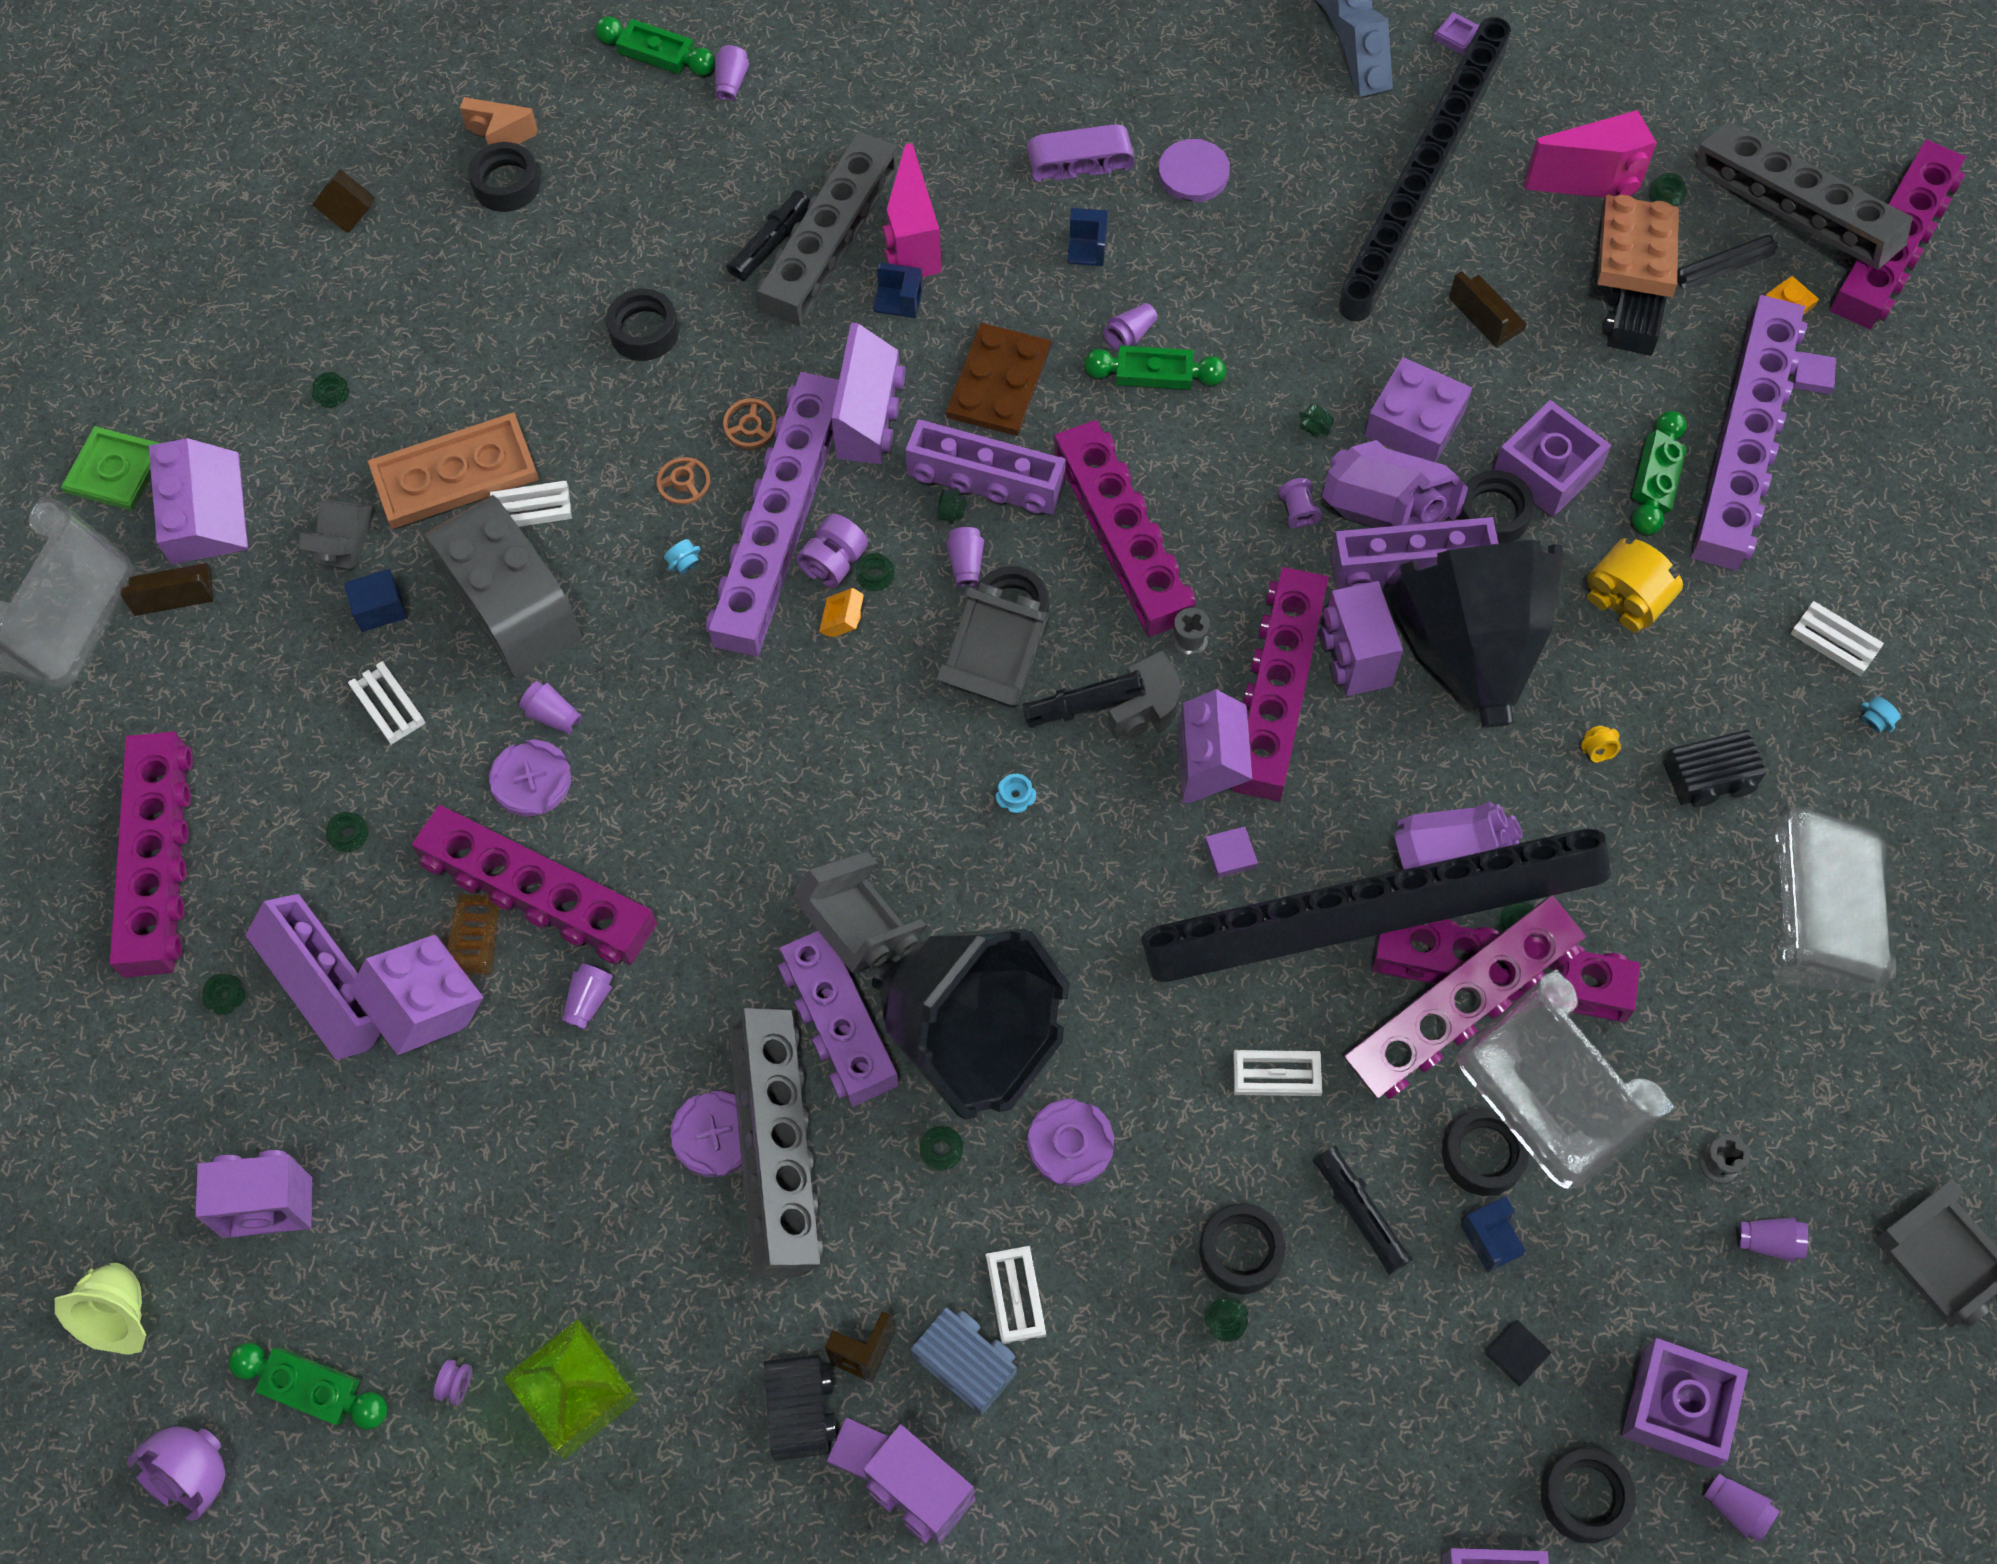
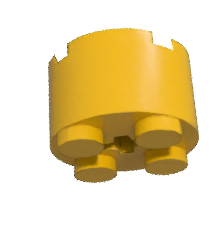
M1623 538L1615 544L1588 575L1587 582L1591 591L1587 595V599L1602 611L1610 607L1621 615L1619 618L1621 625L1632 633H1638L1642 628H1648L1656 621L1682 591L1683 582L1680 575L1674 580L1668 571L1672 563L1657 549L1637 539L1631 544L1625 543L1626 538Z

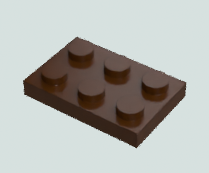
M980 323L946 410V418L1019 436L1051 350L1052 340Z

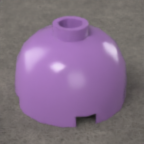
M173 1426L160 1430L144 1440L128 1456L130 1468L138 1462V1465L143 1470L136 1477L139 1483L153 1497L167 1507L168 1499L179 1501L192 1511L185 1518L190 1521L198 1520L213 1504L221 1492L226 1475L224 1461L218 1452L221 1444L212 1433L205 1429L195 1432L187 1427ZM185 1493V1494H186L187 1496H189V1497H181V1496Z

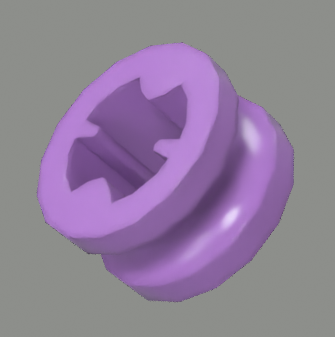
M446 1360L436 1380L434 1398L439 1401L450 1398L452 1405L459 1406L464 1399L472 1378V1366L464 1364L461 1367H457L455 1360Z

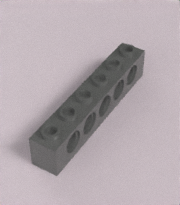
M1729 121L1700 144L1697 169L1709 179L1877 270L1907 245L1912 216Z
M858 131L851 144L847 143L844 146L839 163L834 170L831 169L827 173L824 186L818 196L815 195L810 200L805 217L801 222H797L794 225L788 244L784 249H780L777 252L769 274L760 279L756 295L759 297L761 312L801 326L898 169L896 145Z
M743 1008L728 1023L753 1278L803 1276L820 1265L823 1244L816 1230L815 1216L818 1210V1200L815 1192H812L810 1173L813 1168L812 1152L807 1149L806 1130L808 1127V1112L803 1107L801 1095L804 1074L801 1066H798L796 1050L799 1043V1031L793 1023L792 1010ZM763 1052L771 1056L773 1063L764 1057ZM767 1093L772 1094L776 1098L778 1105L770 1101ZM771 1134L780 1139L783 1148L775 1144ZM776 1177L781 1178L785 1182L787 1191L778 1185ZM780 1220H784L789 1224L792 1235L782 1228Z

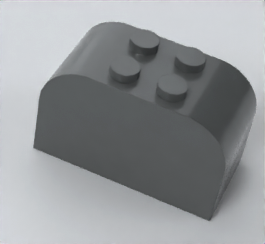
M494 495L423 534L436 567L514 679L583 639L573 610L556 579L505 507Z

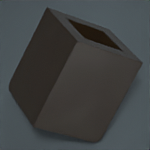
M339 169L317 196L312 206L345 232H350L371 207L375 197Z

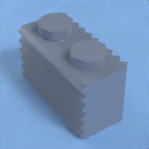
M946 1307L929 1329L925 1331L923 1336L919 1338L917 1343L913 1345L911 1354L917 1362L982 1417L1017 1374V1367L1012 1363L1015 1355L1000 1341L994 1339L989 1344L977 1334L981 1327L967 1313L960 1310L955 1315Z

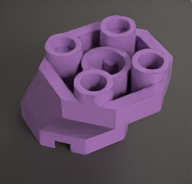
M1374 440L1336 453L1330 462L1331 469L1327 474L1322 497L1345 519L1378 528L1444 522L1447 517L1454 521L1461 513L1468 487L1446 465L1387 449L1380 442Z
M1491 801L1474 808L1414 814L1399 820L1397 826L1401 830L1395 833V840L1404 870L1519 844L1518 840L1523 838L1522 830L1516 817L1512 815L1506 818L1499 804L1495 805Z

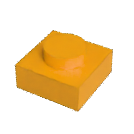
M1793 276L1766 294L1768 297L1805 306L1803 315L1814 308L1819 301V298Z
M850 588L827 597L819 632L826 636L836 637L855 630L861 619L860 610L864 594L854 588Z

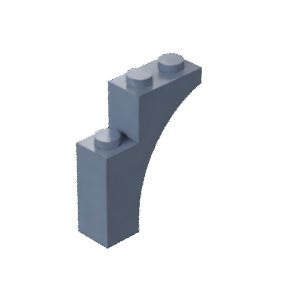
M1316 0L1330 17L1339 35L1356 94L1362 97L1393 89L1388 18L1373 9L1372 0Z

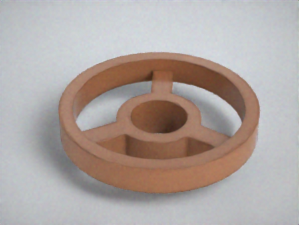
M747 398L734 403L727 410L723 421L728 440L733 445L747 450L758 449L769 443L775 435L777 424L773 409L766 402L755 398ZM751 405L750 413L740 419L739 425L728 429V423L732 414L741 407ZM758 406L767 410L772 417V427L769 433L762 430L761 419L757 416ZM754 421L758 425L756 429L748 431L744 429V425L747 422ZM742 433L746 437L758 435L762 439L753 443L738 441L733 436Z
M682 457L671 460L661 468L657 476L659 493L664 499L674 504L685 505L696 502L707 493L710 487L708 469L702 462L693 458ZM678 463H687L685 466L675 468L670 476L662 479L665 471L671 466ZM696 465L706 475V484L700 493L694 487L695 477L693 470ZM683 475L690 477L686 482L677 481L678 477ZM673 486L678 491H688L693 497L683 500L675 499L668 496L662 487Z

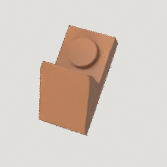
M463 98L460 111L466 130H470L476 135L485 136L488 145L499 142L520 144L536 136L538 128L532 108Z

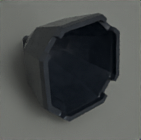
M1537 540L1449 549L1437 553V565L1420 570L1416 561L1399 565L1385 583L1386 595L1419 658L1472 710L1479 711L1482 728L1514 724L1512 706L1518 703L1552 631L1564 557L1562 545H1549L1547 553L1542 552L1540 541Z
M1024 928L964 931L930 936L897 962L887 960L872 978L873 988L880 991L886 1032L954 1113L965 1120L975 1118L978 1111L987 1109L998 1112L1011 1110L1063 1041L1064 1027L1056 1022L1059 999H1068L1069 983L1033 932Z

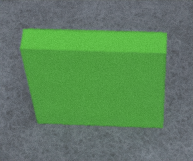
M94 426L64 480L61 489L64 493L134 511L151 478L149 445L160 443Z

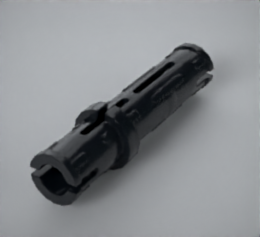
M795 190L778 210L770 212L765 225L749 240L737 256L726 265L727 271L739 280L745 281L747 276L784 236L789 237L795 223L807 211L810 199L803 192ZM788 215L786 220L774 231L776 226ZM763 241H765V243L758 249V251L752 257H750V255L756 250V248Z
M1135 670L1122 676L1067 691L1066 688L1056 690V695L1023 703L1025 720L1030 719L1027 722L1030 728L1058 719H1063L1064 721L1072 720L1075 714L1146 695L1143 678L1139 679L1141 673L1139 670Z
M1334 1146L1315 1158L1313 1163L1319 1168L1335 1192L1333 1199L1337 1205L1343 1204L1363 1237L1386 1268L1388 1275L1410 1263L1413 1258L1404 1249L1388 1225V1222L1364 1188L1367 1184L1363 1178L1357 1179L1340 1154L1338 1147Z

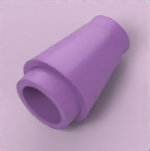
M726 45L721 47L720 51L715 55V97L717 99L724 100L727 98L728 100L735 101L749 67L747 53L737 46Z
M1143 303L1110 318L1107 326L1104 328V337L1108 345L1118 352L1119 345L1135 346L1153 323L1157 321L1155 309L1150 304Z
M961 527L953 529L949 532L946 547L956 586L964 587L966 583H969L971 586H978L984 539L980 537V531L976 528Z
M535 681L526 690L519 704V707L525 711L526 717L561 732L563 731L568 735L573 731L572 725H578L582 719V715L549 683L543 685Z
M581 963L578 972L573 971L564 1015L561 1021L572 1026L576 1025L578 1028L585 1030L587 1024L611 991L612 987L609 984L613 976L601 969Z
M1795 1217L1750 1222L1740 1221V1249H1748L1749 1251L1793 1263L1795 1258L1806 1259L1808 1251L1807 1223L1796 1222Z
M1721 1474L1716 1477L1704 1495L1746 1539L1751 1536L1759 1543L1781 1512L1771 1505L1772 1499L1729 1478L1727 1479Z

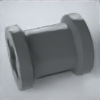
M1198 608L1183 609L1177 614L1174 621V647L1178 652L1186 656L1200 654L1206 649L1208 644L1206 636L1210 630V619L1203 610Z
M1722 1134L1701 1154V1170L1711 1181L1717 1183L1730 1182L1738 1175L1741 1169L1749 1164L1751 1157L1750 1149L1739 1136ZM1718 1153H1725V1158L1723 1156L1718 1155ZM1725 1160L1732 1162L1730 1166L1726 1165Z

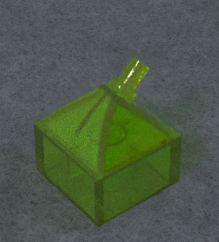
M579 1319L502 1378L555 1452L564 1460L639 1401L638 1397Z

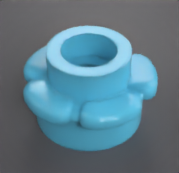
M689 539L674 545L664 555V559L669 564L668 570L671 572L678 570L683 575L689 568L698 565L700 560L697 556L701 551L700 547H694Z
M1875 696L1869 703L1863 702L1861 705V709L1865 712L1861 716V720L1865 724L1871 725L1876 733H1881L1883 730L1889 733L1895 729V723L1901 718L1898 710L1887 700L1879 696Z
M1010 774L998 784L999 792L996 793V801L1001 808H1008L1011 813L1024 812L1028 805H1032L1035 802L1036 790L1032 788L1031 781L1024 775ZM1018 792L1020 795L1018 797H1013L1012 793Z

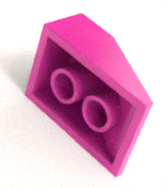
M1638 110L1536 139L1523 185L1526 190L1605 198L1606 195L1630 196L1641 188L1657 142Z
M910 143L905 144L887 206L888 225L882 226L885 244L889 248L884 249L886 263L922 268V277L942 273L940 232L913 144Z

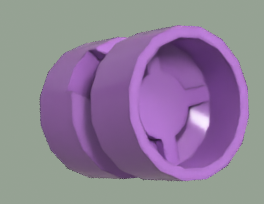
M829 514L815 532V538H810L796 556V561L806 575L813 579L816 577L826 579L823 583L825 586L836 588L849 572L850 564H854L868 547V539L864 532L849 519L838 514Z

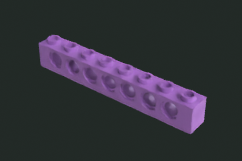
M1760 295L1751 313L1691 555L1693 559L1738 570L1743 559L1750 560L1754 553L1757 537H1753L1751 534L1753 527L1758 528L1765 508L1764 505L1759 504L1760 496L1765 497L1772 479V474L1766 473L1768 465H1773L1779 449V443L1773 442L1774 436L1781 433L1787 413L1781 411L1782 404H1787L1793 389L1794 382L1788 381L1789 374H1794L1801 352L1795 351L1796 344L1800 345L1802 343L1808 324L1802 322L1805 309L1803 305Z
M800 372L796 386L791 385L789 387L786 398L787 411L785 417L780 416L778 418L775 429V437L777 439L774 448L769 447L767 449L764 459V476L762 479H757L754 485L753 507L751 511L744 513L741 524L743 535L740 543H734L731 549L729 560L731 568L728 577L723 576L719 583V602L716 610L711 609L707 617L706 632L710 633L713 647L759 657L834 439L831 417L839 383L838 379ZM786 478H793L790 481H782ZM774 510H783L779 513H770ZM763 542H771V544L766 546L759 545ZM754 574L760 575L758 578L755 579L747 578L748 576ZM742 607L749 608L745 612H734L735 610Z

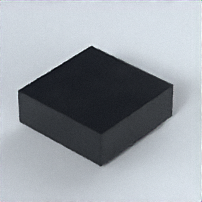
M1516 1320L1485 1354L1520 1387L1552 1352L1519 1320Z

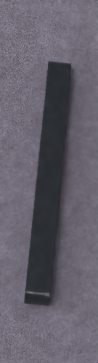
M1489 17L1480 23L1343 283L1339 311L1344 318L1355 322L1362 321L1368 318L1375 307L1505 56L1511 27L1506 20L1498 17Z
M1588 828L1159 925L1146 931L1141 941L1152 978L1160 982H1169L1593 887L1606 882L1611 876L1606 836L1597 829Z

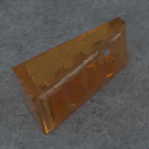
M459 894L447 950L465 974L491 975L500 908L488 899L489 895ZM467 906H490L488 913H466ZM465 921L486 922V926L471 927L464 926ZM463 935L483 936L482 941L462 940ZM461 949L480 950L479 955L460 953Z

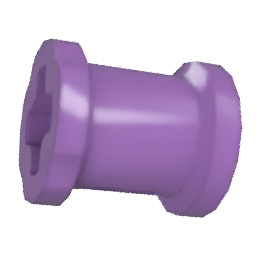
M1307 478L1290 480L1278 490L1280 499L1286 503L1289 512L1288 524L1292 529L1317 524L1321 520L1322 513L1320 508L1314 504L1311 495L1313 486L1311 480Z

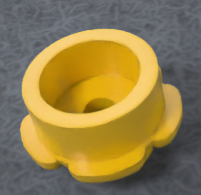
M1604 726L1591 728L1586 732L1581 743L1583 754L1587 753L1595 763L1612 759L1621 749V744L1618 740L1619 732L1616 729ZM1604 749L1602 755L1595 753L1597 750Z

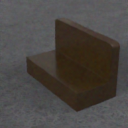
M1461 271L1454 276L1449 299L1496 348L1525 331L1527 323L1480 275L1470 280Z
M208 563L129 577V587L120 589L121 598L134 616L213 602L211 568Z
M883 1311L880 1313L867 1345L832 1330L824 1347L831 1365L873 1383L895 1334L891 1315Z

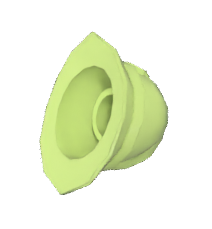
M107 1263L97 1269H90L76 1283L77 1286L74 1287L72 1293L55 1298V1315L63 1327L77 1340L98 1350L126 1355L142 1352L146 1333L140 1323L142 1317L140 1311L142 1304L141 1288L134 1273L126 1266L119 1263Z

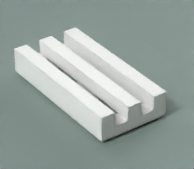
M567 481L490 492V496L494 495L508 513L562 505L561 508L510 515L518 527L572 519Z
M1815 601L1812 602L1791 632V635L1860 677L1884 644ZM1805 627H1810L1811 629L1825 636L1838 646L1843 647L1844 649L1853 653L1857 657L1861 658L1862 661L1856 659L1855 657L1851 656L1847 652L1843 651L1842 649L1838 648L1837 646L1833 645L1832 643L1828 642L1827 640L1823 639L1822 637H1820L1819 635L1815 634L1814 632L1810 631Z
M382 661L376 665L377 670L372 673L367 670L362 673L364 678L356 681L354 678L348 684L392 745L424 725L425 721ZM381 677L385 679L412 717V722L408 724L405 722L376 681ZM368 685L371 687L400 728L394 733L363 691L364 687Z
M1234 1050L1233 1052L1234 1095H1322L1320 1051ZM1243 1062L1311 1063L1312 1070L1243 1069ZM1244 1078L1312 1079V1084L1244 1083Z
M1030 1246L987 1253L986 1259L1001 1343L1008 1344L1014 1341L1046 1337ZM1023 1258L1035 1327L1026 1328L1014 1259ZM1005 1261L1016 1319L1017 1330L1013 1331L1008 1329L997 1262Z

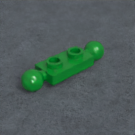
M612 16L602 17L595 26V34L600 42L606 45L616 44L617 53L677 74H680L685 64H687L692 73L700 77L710 75L715 69L714 54L706 48L695 49L693 39L631 19L626 28H623L619 20Z
M1119 345L1118 357H1112L1104 349H1094L1086 355L1084 360L1085 371L1090 377L1103 379L1111 372L1117 373L1116 385L1191 390L1192 378H1198L1206 386H1216L1226 376V365L1220 358L1207 356L1199 363L1193 362L1194 350Z
M1676 411L1662 413L1656 420L1655 431L1648 434L1632 494L1633 499L1643 504L1635 510L1632 516L1633 527L1643 535L1657 533L1664 523L1663 514L1668 513L1673 508L1687 447L1676 441L1684 435L1687 427L1684 416Z
M243 1343L235 1347L229 1356V1369L235 1377L242 1380H250L257 1376L261 1377L255 1390L256 1393L331 1424H343L347 1413H350L352 1422L358 1428L371 1430L380 1426L386 1419L388 1407L381 1395L375 1392H365L359 1396L355 1395L360 1379L284 1348H272L269 1358L266 1359V1354L259 1345Z

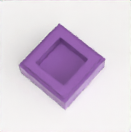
M1452 12L1434 33L1433 40L1463 55L1479 25Z
M1801 352L1797 368L1794 372L1793 388L1831 394L1835 384L1836 358Z
M1246 827L1206 836L1205 843L1217 878L1257 868L1258 862Z
M846 1418L837 1441H835L827 1459V1463L868 1481L863 1469L889 1437Z

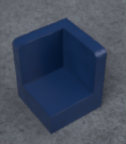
M1071 208L1067 258L1069 264L1104 266L1108 210Z
M879 263L877 267L878 290L873 311L916 318L923 291L922 268Z
M390 569L347 581L344 584L352 616L361 632L407 619L399 586Z
M1506 1196L1468 1214L1461 1223L1463 1231L1487 1273L1525 1254V1248L1509 1222L1515 1210Z

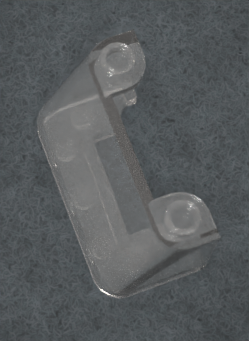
M40 496L30 513L29 525L37 535L48 540L11 603L0 600V673L59 690L72 685L80 676L123 600L120 589L129 587V577L136 576V567L128 555L64 503Z
M1800 806L1783 807L1767 830L1768 850L1776 851L1773 854V862L1780 863L1784 917V934L1778 940L1779 949H1784L1783 959L1785 963L1783 966L1775 965L1776 986L1880 994L1888 982L1894 980L1896 975V960L1894 956H1890L1882 865L1887 851L1885 840L1880 839L1876 830Z
M1556 969L1543 976L1478 1032L1458 1052L1457 1061L1462 1072L1546 1174L1559 1186L1566 1189H1574L1618 1161L1676 1107L1656 1083L1641 1078L1634 1079L1627 1084L1622 1080L1569 1018L1568 1015L1577 1007V995L1573 985Z

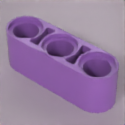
M1107 125L1041 134L1032 138L1027 144L1032 176L1038 183L1041 182V179L1055 178V180L1075 178L1077 177L1076 174L1090 173V175L1112 173L1111 170L1125 168L1126 171L1130 170L1135 163L1128 130L1122 125Z

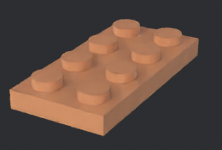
M1606 195L1602 210L1597 284L1673 298L1677 287L1679 207L1672 206L1664 201L1652 203L1635 200L1628 195Z
M515 412L368 460L391 529L490 497V492L513 489L539 480Z

